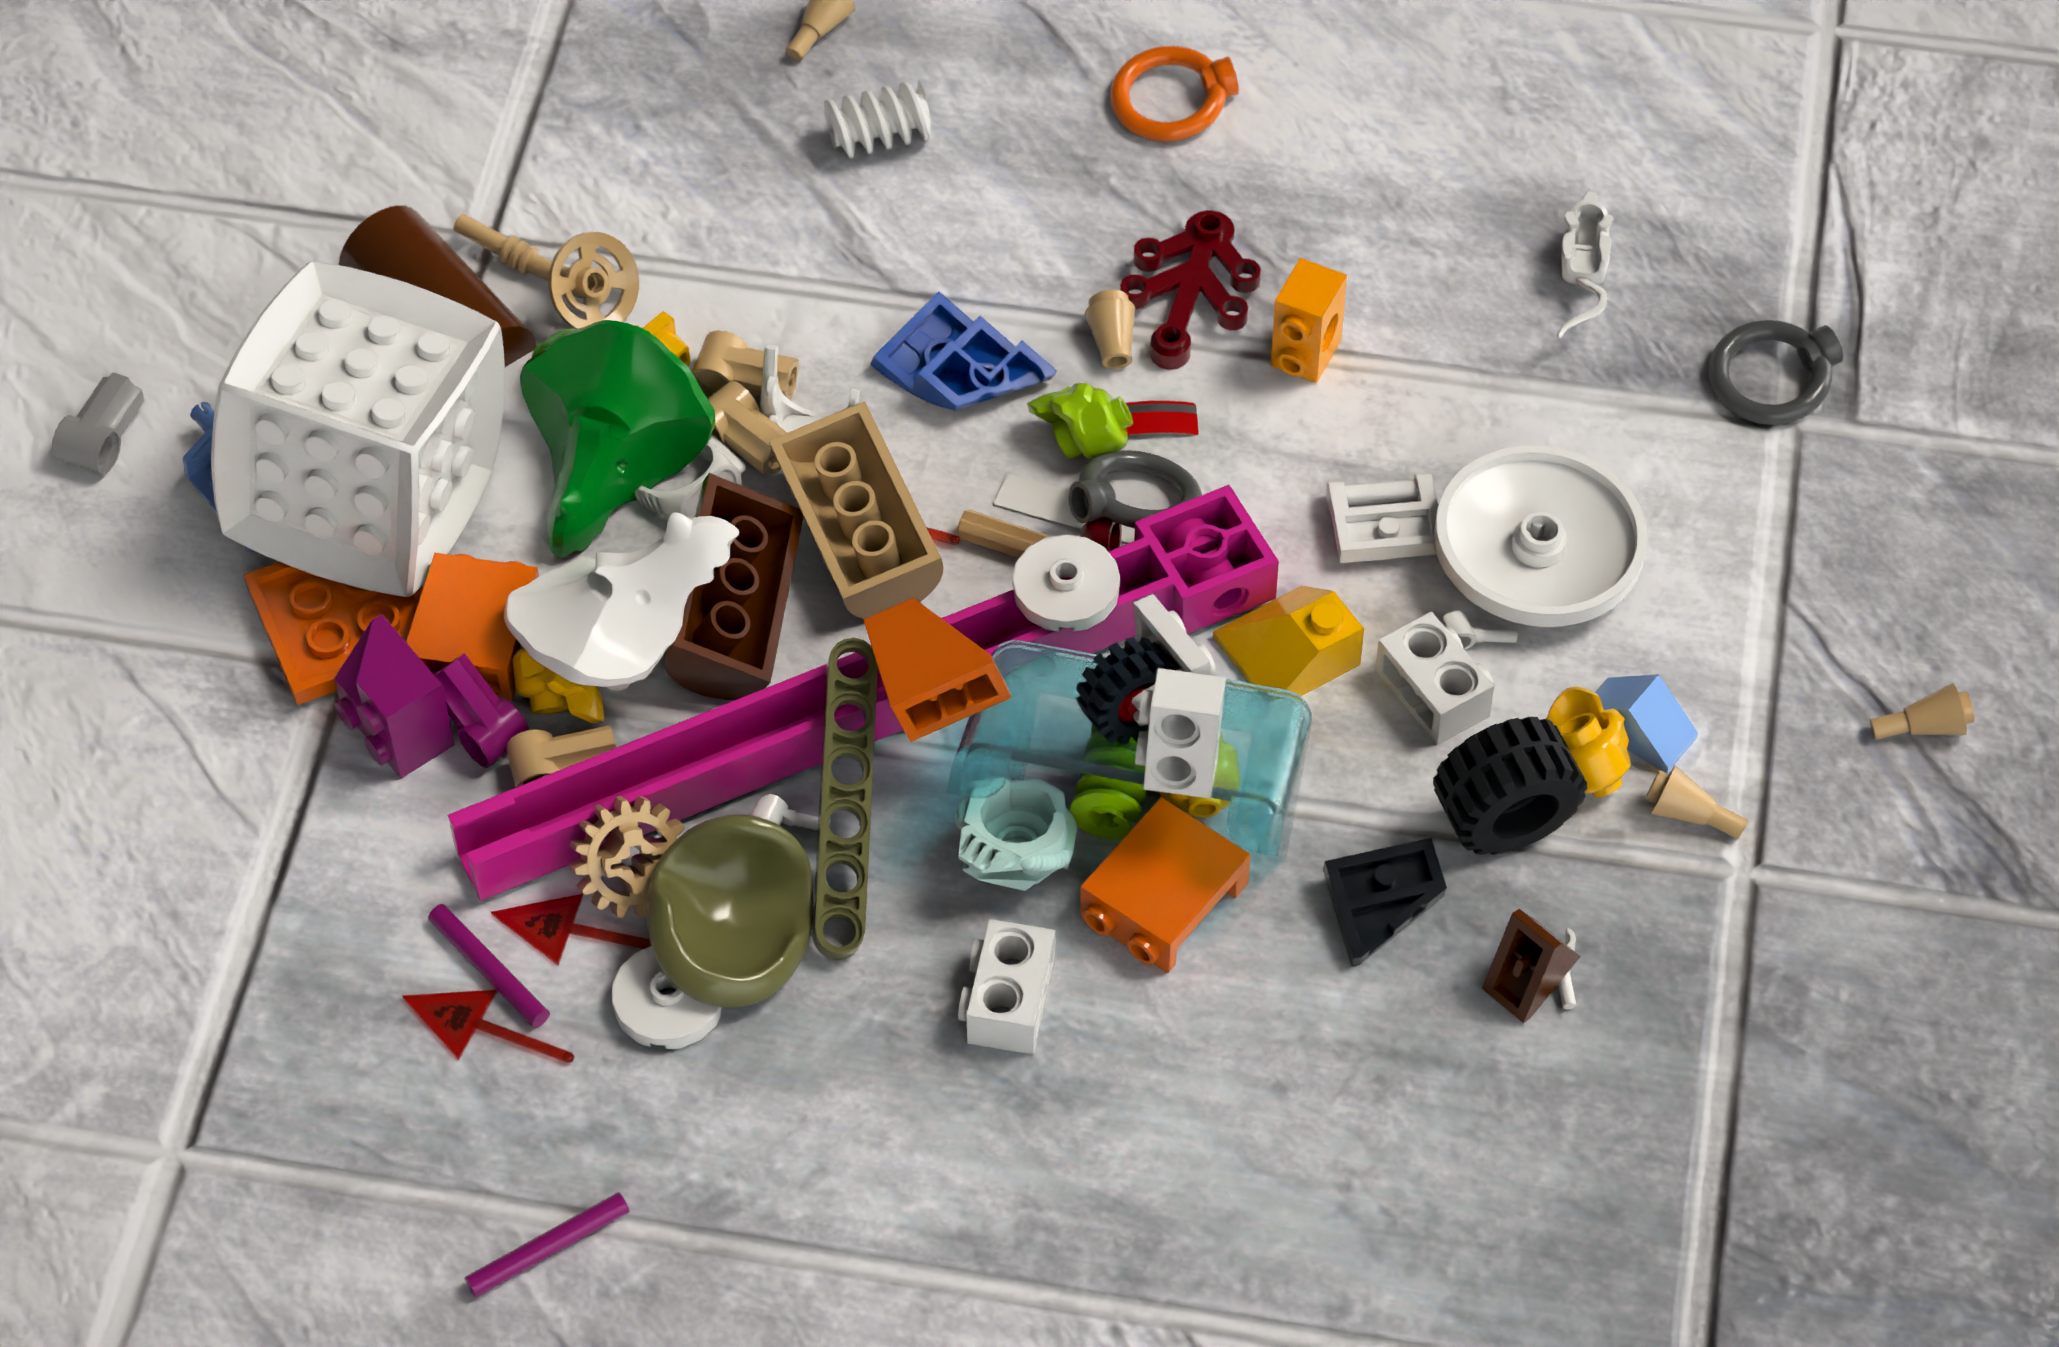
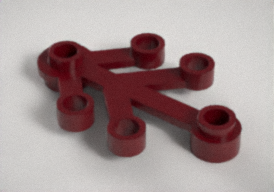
M1213 210L1198 212L1187 220L1184 232L1161 242L1155 238H1142L1134 245V265L1139 270L1145 272L1156 271L1162 266L1163 261L1192 250L1189 260L1150 278H1145L1141 275H1129L1120 284V291L1128 295L1129 301L1134 304L1135 309L1143 308L1151 299L1179 288L1167 323L1155 330L1150 339L1151 360L1160 368L1167 370L1178 369L1189 361L1191 338L1186 330L1200 291L1216 311L1218 323L1222 328L1235 331L1243 328L1247 323V302L1241 297L1230 296L1209 268L1211 258L1216 257L1229 272L1230 284L1233 289L1241 293H1250L1259 287L1261 268L1256 261L1243 259L1233 246L1234 224L1228 216L1221 212ZM1144 253H1153V254H1155V255H1154V256H1151V257H1147V256H1143L1142 254H1144ZM1241 274H1249V275H1251L1252 277L1243 278V277H1240L1239 275H1241ZM1139 290L1141 291V293L1132 294L1129 291ZM1235 311V312H1238L1239 314H1238V315H1229V314H1227L1226 312Z

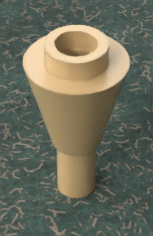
M809 0L800 25L801 29L786 48V53L792 59L801 61L816 40L821 39L855 12L856 7L853 0Z
M1951 683L1905 707L1902 712L1870 719V727L1875 740L1907 732L1911 735H1966V724L1974 722V712L1968 692L1958 693L1955 684Z
M1675 765L1669 774L1659 770L1645 797L1646 800L1654 803L1650 814L1704 826L1708 824L1737 839L1740 838L1748 822V819L1717 805V801Z

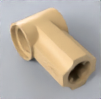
M721 330L712 331L704 340L692 373L705 396L711 397L728 382L736 381L744 386L751 395L761 397L764 351L748 348L743 339L733 333ZM778 354L777 376L779 387L783 394L791 401L796 389L799 359Z
M736 381L728 382L708 398L715 410L716 422L712 434L764 475L767 473L775 475L781 468L770 447L769 440L787 432L759 411L755 399L744 386Z
M610 725L553 737L547 731L538 729L518 733L508 741L506 746L515 788L612 750L616 748V743Z

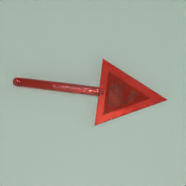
M583 894L491 912V915L558 966L570 934L641 949L652 946L650 939L575 924L574 921L583 899Z
M497 990L402 995L407 1004L458 1060L461 1058L476 1029L566 1063H571L574 1060V1054L570 1051L483 1020L482 1018L497 994Z

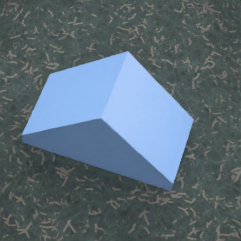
M1659 674L1610 677L1595 692L1599 695L1604 710L1613 708L1619 711L1625 718L1624 727L1629 738L1627 750L1665 773L1672 769L1697 739V730Z

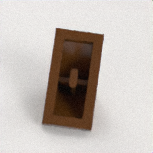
M1518 909L1510 917L1482 989L1522 1023H1525L1535 1014L1581 956L1540 922L1521 909Z

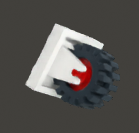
M1154 594L1134 602L1136 639L1134 637L1125 639L1124 648H1121L1117 642L1108 647L1111 654L1105 658L1099 653L1093 659L1097 666L1094 669L1086 667L1082 673L1086 682H1078L1076 691L1080 696L1076 697V701L1081 711L1098 732L1111 743L1117 740L1120 745H1127L1131 737L1137 743L1139 732H1145L1149 729V725L1139 724L1143 690L1154 691L1158 668L1206 675H1215L1216 673L1215 663L1208 649L1203 644H1195L1186 633L1185 626L1179 615L1173 610L1168 612Z

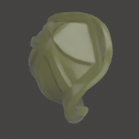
M726 815L704 821L682 834L662 855L652 873L648 887L646 916L649 938L655 957L663 972L683 993L697 1001L724 1008L745 1007L762 1002L780 990L798 968L806 952L813 924V882L810 862L804 848L789 831L774 822L756 816Z

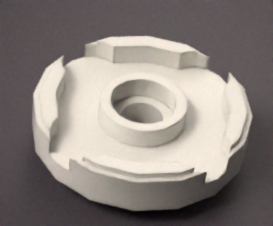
M1065 534L1044 538L1029 546L1016 561L1012 577L1016 606L1029 621L1046 630L1059 632V627H1074V632L1087 630L1105 620L1117 605L1120 574L1116 560L1105 547L1086 537ZM1068 577V578H1073V579H1071V580H1062V579H1060V578Z
M652 946L636 952L620 967L612 983L613 1011L622 1031L637 1043L651 1047V1043L654 1045H665V1049H680L698 1042L716 1027L722 1015V1007L697 1001L679 990L663 972L655 957ZM665 988L676 989V991L670 995H662L659 993V991Z

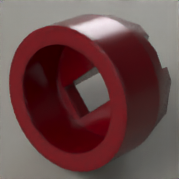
M1102 517L1097 521L1084 524L1079 536L1086 537L1102 545L1109 552L1120 547L1122 527L1120 524Z

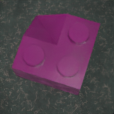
M380 614L372 619L336 674L334 680L340 700L335 702L334 705L341 720L350 730L358 727L363 733L365 745L373 759L380 766L388 763L401 779L455 746L442 684L386 618Z

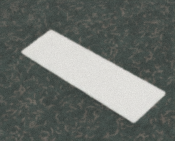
M1006 474L994 501L996 506L1081 529L1086 524L1078 522L1072 515L1068 501L1069 490L1016 475ZM1121 525V541L1126 543L1134 542L1135 528Z

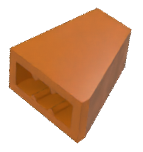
M911 598L863 620L890 707L910 742L1012 698L1010 690L992 656L915 598Z

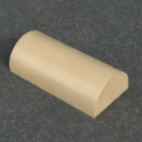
M865 401L769 440L770 447L844 605L851 614L860 618H868L911 598L921 602L936 588L943 575L942 558Z

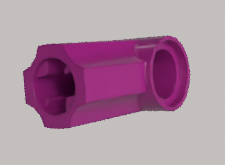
M465 653L434 674L442 684L448 715L459 728L457 735L461 745L469 756L483 768H489L507 754L506 746L512 737L518 733L530 730L518 709L505 698L497 697Z

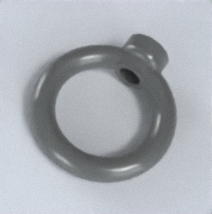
M1754 321L1733 329L1719 341L1710 358L1709 380L1717 399L1733 414L1759 424H1786L1809 415L1824 401L1831 387L1832 366L1843 361V351L1836 334L1827 325L1809 333L1801 327L1783 321ZM1762 340L1784 342L1797 349L1798 356L1804 367L1812 371L1811 382L1805 392L1792 401L1773 405L1758 403L1743 396L1731 382L1729 366L1733 356L1741 348L1753 342Z
M1122 450L1104 453L1090 460L1082 469L1079 481L1071 485L1068 501L1072 515L1080 523L1093 522L1105 517L1120 525L1135 528L1136 521L1166 509H1141L1117 501L1111 484L1106 481L1100 482L1103 476L1117 471H1137L1154 475L1167 481L1178 490L1182 498L1179 504L1201 496L1202 492L1195 478L1175 462L1147 452Z

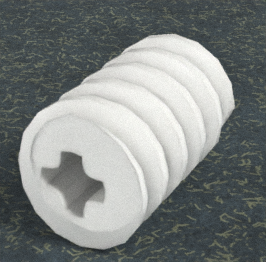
M919 80L917 93L909 82H901L899 84L898 98L891 87L888 85L883 86L880 89L879 102L870 90H865L861 94L860 106L850 94L845 95L842 99L841 111L832 99L824 101L825 118L833 149L836 152L837 147L842 146L849 159L854 158L856 142H861L866 152L871 154L873 153L874 139L878 137L887 150L892 149L893 134L899 133L905 145H910L912 129L916 128L925 141L930 140V112L923 86Z

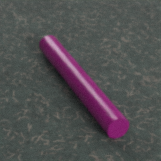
M440 904L432 909L428 915V920L533 1028L542 1026L548 1020L550 1012L445 904Z
M617 1192L464 1277L465 1282L472 1295L476 1298L630 1212L629 1207L621 1193Z

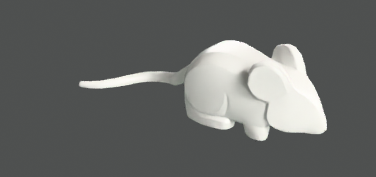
M1593 191L1587 192L1582 200L1565 214L1566 233L1561 243L1562 279L1596 294L1599 301L1597 306L1590 311L1564 323L1557 333L1558 339L1568 329L1600 315L1608 302V295L1599 284L1605 282L1611 253L1610 228L1613 224V216L1607 213V210L1599 202L1596 193Z

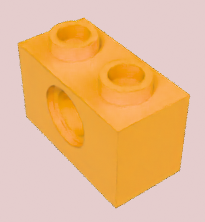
M1302 258L1298 260L1275 299L1271 366L1281 369L1289 375L1300 376L1313 382H1318L1342 340L1347 283L1346 274Z

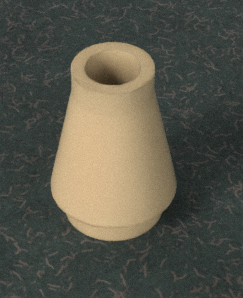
M1105 290L1098 292L1090 297L1085 317L1101 354L1102 365L1108 369L1124 368L1132 362L1131 346L1135 306L1129 301L1128 295L1123 291Z

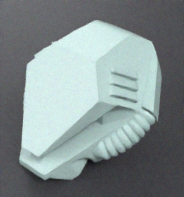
M1006 778L992 779L980 784L976 789H971L970 794L959 803L955 814L956 825L961 830L958 859L963 861V871L975 879L1026 891L1034 884L1040 883L1054 871L1062 868L1068 869L1073 854L1077 825L1075 818L1065 807L1064 792L1041 779L1023 780L1011 783Z

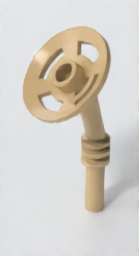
M464 213L459 215L454 223L453 230L499 255L501 263L508 264L510 268L517 269L523 275L530 272L548 280L549 294L556 312L564 322L574 329H580L602 320L624 322L636 304L639 293L637 265L628 248L617 238L602 232L578 234L567 240L559 248L553 260L538 255L539 252L536 247H529L527 242L520 241L518 237L511 236L507 238ZM597 246L605 249L613 256L620 270L615 271L611 263L604 256L595 253ZM578 248L579 259L573 262L569 268L564 266L563 263L566 258ZM592 262L597 263L602 269L591 267ZM611 288L621 289L617 304L609 314L603 317L598 306L606 301ZM561 295H564L571 307L583 312L584 319L577 317L567 308ZM575 297L583 298V304L577 301Z

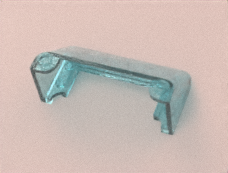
M1010 640L1002 643L992 652L991 656L1007 684L1012 698L969 716L952 763L947 793L975 799L991 797L1004 787L1007 779L1009 781L1024 780L1027 763L1144 785L1145 766L1135 765L1137 750L1135 740L1131 737L1127 745H1120L1117 740L1114 743L1107 741L1077 704L1076 697L1080 696L1076 691L1078 682H1086L1082 676L1086 667L1094 669L1097 666L1093 660L1097 656L1096 654L1021 640ZM1226 679L1218 760L1211 798L1230 801L1227 830L1231 839L1239 847L1251 852L1286 859L1311 732L1312 712L1308 703L1299 694L1289 690Z

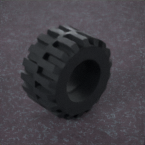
M1538 717L1510 719L1499 724L1496 723L1473 734L1448 754V758L1438 766V774L1433 777L1434 791L1463 847L1468 851L1473 850L1475 854L1481 855L1487 853L1494 855L1514 851L1545 838L1564 825L1563 823L1577 812V807L1583 803L1586 797L1585 791L1587 790V782L1557 726H1554L1552 721L1548 719L1539 720Z

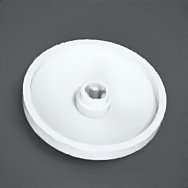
M1518 445L1501 448L1476 458L1464 466L1451 479L1438 505L1434 527V543L1438 559L1447 577L1475 605L1511 622L1537 627H1559L1579 624L1603 615L1618 605L1630 593L1642 571L1647 551L1648 531L1644 513L1635 495L1615 473L1604 465L1583 454L1568 449L1546 445Z

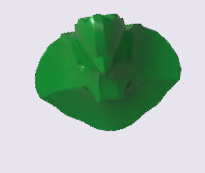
M602 320L586 327L563 333L547 348L529 359L522 368L520 375L522 395L534 422L549 447L552 457L555 486L546 524L547 543L551 552L556 557L565 558L574 551H584L590 546L594 537L602 533L609 516L617 507L637 500L634 493L637 488L644 486L652 489L660 481L681 471L699 455L711 439L716 422L715 410L700 388L693 373L659 339L649 331L638 326L615 320Z

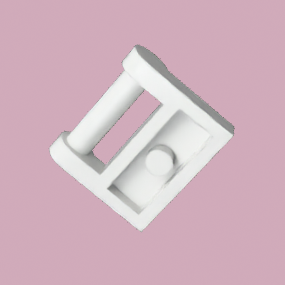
M1431 473L1415 474L1414 480L1345 486L1344 481L1327 482L1328 510L1331 513L1340 563L1437 555L1434 543V527L1438 502ZM1413 500H1416V502L1394 503V504H1383V505H1372V506H1360V507H1349V506H1356V505H1367V504H1379V503H1390V502H1401V501H1413Z

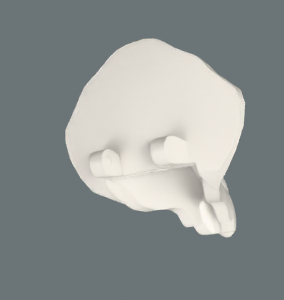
M672 513L668 517L664 537L649 547L631 553L596 552V559L581 556L560 568L540 575L529 584L512 591L504 607L505 624L511 634L534 660L568 681L581 685L607 687L613 691L624 690L628 688L630 683L645 679L659 662L667 648L676 640L682 628L684 608L689 594L695 587L711 582L714 579V568L727 563L730 558V545L739 535V530L721 518L713 516L689 518L680 513Z

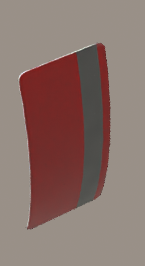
M1138 401L1126 403L1133 419V425L1126 427L1128 435L1150 433L1199 434L1195 403L1184 401Z

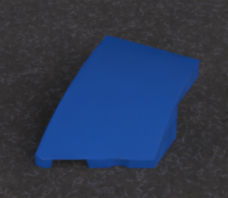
M939 291L873 356L870 364L883 376L912 395L931 404L954 411L1051 380L1057 372L1053 366L1023 340L1015 346L983 317L979 316L973 321Z

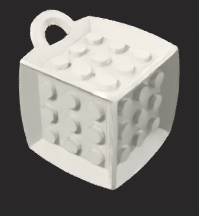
M317 261L307 263L281 288L258 316L235 352L219 384L213 420L211 468L214 502L222 534L262 555L322 578L375 592L402 597L412 596L425 583L434 553L448 554L473 514L493 470L500 440L505 400L504 348L499 323L460 303L403 281L335 264Z

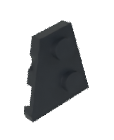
M1432 838L1327 860L1323 866V873L1351 967L1363 963L1444 897L1447 889Z

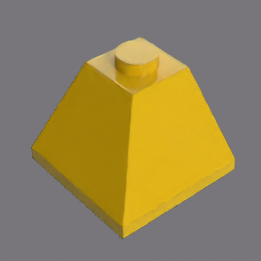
M1300 586L1213 631L1214 640L1271 712L1361 665L1364 627L1338 595L1331 590Z

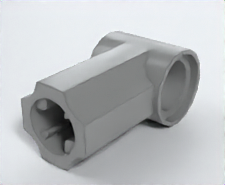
M112 372L109 377H103L76 417L68 415L58 424L52 440V454L54 458L101 474L108 473L118 459L121 448V435L145 401L142 389L135 386L128 377Z

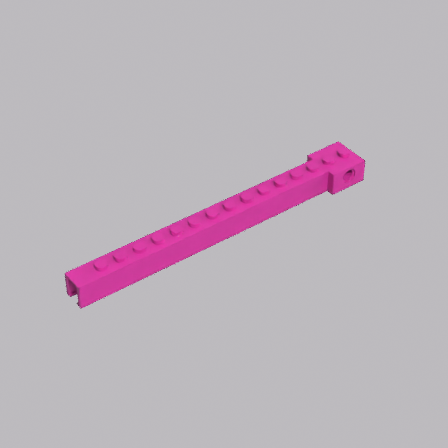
M1226 485L1135 522L1134 542L1109 551L1116 560L1120 574L1117 605L1105 620L1087 630L1074 632V627H1059L1058 632L1046 630L1029 621L1016 606L1014 589L945 616L942 619L992 656L1008 687H1011L1105 649L1116 642L1119 643L1136 636L1134 602L1151 594H1154L1168 612L1173 610L1179 615L1187 634L1274 600L1277 593L1279 561L1231 486ZM1064 577V578H1060V579H1062V580H1071V579H1073V578ZM852 653L837 659V668L845 677L859 678L868 670L867 662L858 653ZM827 664L448 814L455 851L479 900L487 899L581 859V854L570 847L571 841L584 840L587 833L580 828L579 822L585 820L594 824L598 820L594 807L598 804L609 812L615 810L614 802L617 796L625 798L631 808H633L638 795L644 796L650 801L651 810L659 803L670 810L667 821L672 819L682 820L820 764L822 758ZM879 668L874 742L903 730L890 707ZM842 705L834 712L835 722L843 730L856 731L865 724L864 714L854 705ZM638 822V827L642 829L643 835L656 830L652 825ZM611 831L605 836V838L600 844V847H602L608 836L611 834Z

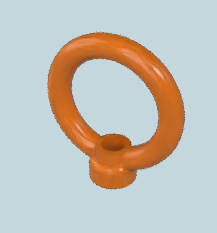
M1160 46L1135 55L1119 69L1112 82L1110 100L1117 119L1132 133L1154 141H1178L1192 137L1208 128L1220 115L1226 98L1239 94V86L1230 57L1221 58L1213 62L1204 54L1190 48ZM1165 65L1183 66L1201 76L1202 85L1207 97L1201 108L1185 119L1173 122L1153 121L1140 115L1130 102V89L1135 80L1144 72L1155 67Z

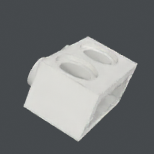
M1432 611L1378 640L1376 672L1436 745L1490 717L1495 689L1492 676L1485 666L1480 663L1475 664L1463 649L1462 642L1455 630L1449 626L1444 627ZM1449 693H1455V694H1459V695H1458V696H1455V695H1450Z
M1158 668L1154 691L1143 690L1139 713V724L1149 725L1148 732H1139L1135 765L1145 766L1143 789L1211 799L1218 760L1226 677Z
M989 919L985 939H975L972 947L970 972L976 973L973 988L963 987L959 1003L958 1020L967 1021V1044L1034 1055L1056 960V930ZM1007 959H1017L1022 961L1015 965H1008L1002 963V961ZM995 1007H1007L1011 1009L1010 1011L1005 1013H995L990 1011L992 1008Z

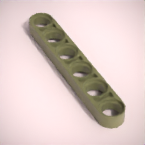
M847 638L838 642L831 650L826 666L812 935L817 950L826 958L834 960L846 959L855 954L863 941L866 926L878 665L872 646L865 640L858 638ZM847 652L858 653L867 662L868 670L859 678L845 677L837 668V659ZM848 704L858 707L864 714L865 724L856 731L843 730L835 722L834 712L837 708ZM848 757L859 763L862 768V777L858 782L846 785L834 778L831 766L839 758ZM843 810L854 814L860 825L858 833L851 838L836 836L829 828L828 821L832 814ZM843 864L852 868L857 877L856 886L848 892L833 890L826 881V872L830 867ZM835 918L844 919L849 922L854 929L855 936L853 941L842 947L831 945L823 934V927L826 922Z

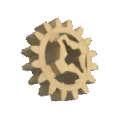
M638 795L633 808H631L625 798L617 796L614 802L615 810L609 812L598 804L594 807L598 817L594 824L585 820L579 822L578 825L587 834L584 840H573L570 842V847L581 854V859L571 862L569 868L576 875H585L576 887L584 895L594 893L591 903L602 911L611 902V912L617 917L623 918L628 906H631L634 913L642 918L646 917L648 887L656 864L666 850L678 839L676 837L682 833L685 826L677 819L667 821L670 810L660 803L651 810L650 801L644 796ZM638 822L652 825L661 837L649 836L643 838L642 829L638 827ZM611 831V834L608 836L602 847H600V844L605 838V836ZM634 846L640 851V854L632 856V865L627 867L621 860L630 857V848ZM605 875L608 878L618 876L619 884L623 886L624 891L609 888L604 884L600 876Z

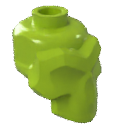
M1076 383L1072 387H1066L1059 392L1044 394L1027 403L1030 413L1048 423H1052L1057 442L1069 460L1082 454L1087 459L1092 460L1104 453L1120 451L1128 443L1126 427L1133 425V419L1125 401L1120 396L1112 399L1105 390L1091 387L1088 383Z

